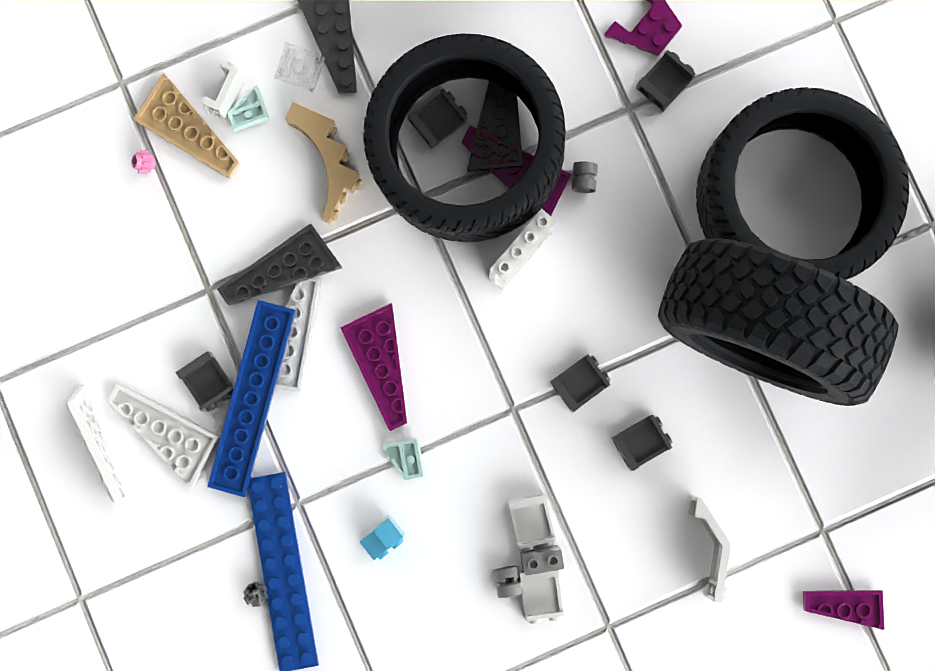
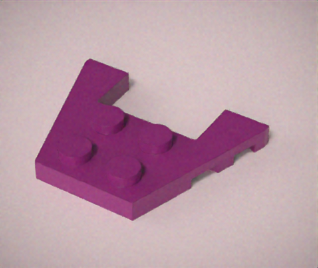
M647 0L652 4V7L631 32L614 21L604 34L606 38H613L620 43H627L637 47L639 50L659 56L683 25L666 0Z

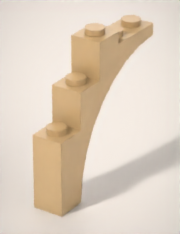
M292 102L285 117L287 124L307 136L320 151L325 162L329 190L322 220L331 225L332 220L335 221L339 215L338 208L340 203L343 204L347 198L346 191L353 194L355 189L358 190L362 183L361 175L359 172L342 165L343 163L346 164L350 154L348 153L347 146L330 139V137H334L337 131L335 121Z

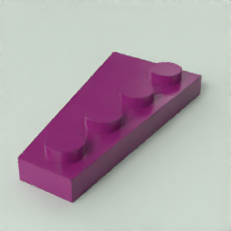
M883 590L803 591V610L806 612L885 630Z

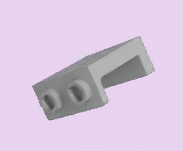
M558 545L525 552L520 551L522 570L526 576L564 569L562 550Z

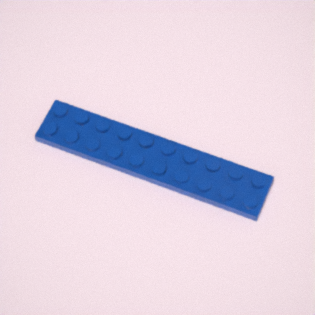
M262 300L257 301L207 486L209 488L241 497H246L248 485L253 473L295 318V309Z
M286 472L251 478L248 490L263 578L267 588V601L279 671H294L319 666Z

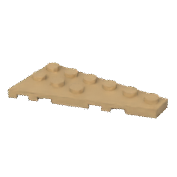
M163 72L133 120L231 179L240 165L239 161Z

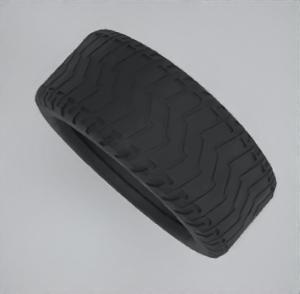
M470 33L433 38L417 45L397 59L396 63H393L388 68L385 75H382L377 87L373 90L370 102H368L366 117L364 118L363 142L370 172L373 174V179L395 211L409 224L424 233L453 242H479L498 238L522 226L537 214L555 189L561 174L565 151L566 129L561 100L554 84L542 67L523 50L511 45L509 42L491 36ZM466 78L488 80L505 87L515 94L531 112L539 136L537 150L529 168L510 189L502 195L483 203L470 205L447 204L423 195L407 182L399 168L397 154L399 131L407 113L419 98L432 88L448 81Z
M799 87L780 90V92L776 91L768 94L766 97H761L752 102L751 105H747L738 115H735L714 140L700 167L696 187V208L700 227L703 229L705 238L735 240L753 244L756 247L768 248L775 253L779 252L766 245L755 235L741 215L735 196V172L739 156L746 143L762 134L777 130H799L825 139L845 155L854 169L860 185L862 208L858 226L850 241L837 255L825 259H801L794 257V259L797 261L800 259L813 264L815 268L818 269L820 267L833 273L835 277L839 276L845 280L855 277L870 268L892 246L903 225L909 203V178L904 155L886 124L860 102L846 95L839 94V92L824 90L823 88Z

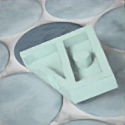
M257 85L252 88L253 91L246 98L242 97L238 104L227 112L234 132L270 119Z
M419 439L381 445V448L390 457L393 465L398 468L404 480L425 477Z

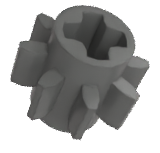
M259 582L250 583L245 588V591H243L245 595L243 599L246 604L249 605L251 603L252 607L263 605L266 598H268L266 586L264 584L260 585Z

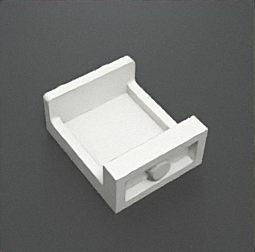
M221 62L220 67L227 76L216 100L205 96L202 104L210 114L227 121V112L234 106L245 83V79L238 66L230 62L228 64Z
M546 494L508 502L518 549H523V552L534 550V546L542 544V547L554 545L553 541H557Z
M559 570L527 576L523 571H519L525 620L530 621L531 624L540 623L541 619L549 618V621L561 620V616H565L561 596Z

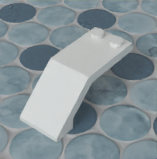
M690 496L688 515L699 518L714 542L707 598L716 603H723V599H726L727 596L725 582L731 542L703 499Z

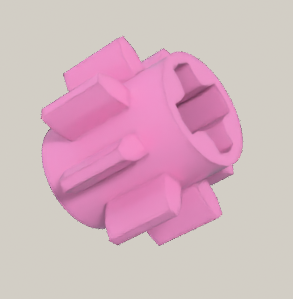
M140 150V152H136L132 156L131 164L135 170H138V174H147V172H151L155 168V158L149 155V151Z

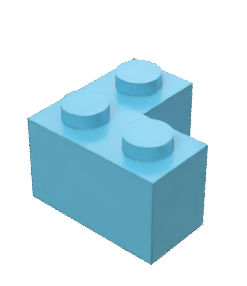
M389 517L359 543L373 560L376 558L381 560L389 554L388 549L391 547L396 549L403 543L405 533L394 519Z

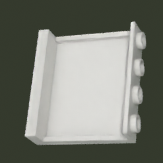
M541 209L490 268L489 280L504 291L552 234L550 229L557 221Z

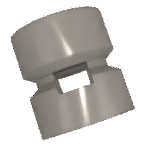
M587 161L574 162L573 175H575V178L572 179L571 190L579 193L596 192L597 180L594 177L597 176L598 164Z
M517 565L493 570L494 579L498 582L496 586L498 598H507L523 593L521 582L517 581L520 577Z

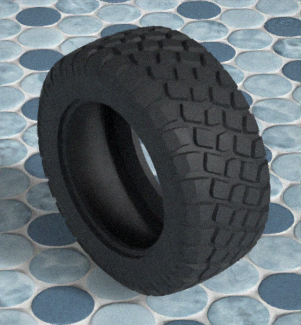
M720 238L703 239L692 242L687 246L670 276L657 315L663 328L671 336L695 351L715 361H719L723 365L784 390L787 389L790 392L841 406H855L868 402L889 363L899 329L898 322L893 314L880 300L839 276L835 277L833 273L820 267L817 269L813 264L799 259L797 261L792 256L780 252L775 253L773 250L761 246L756 247L753 244Z

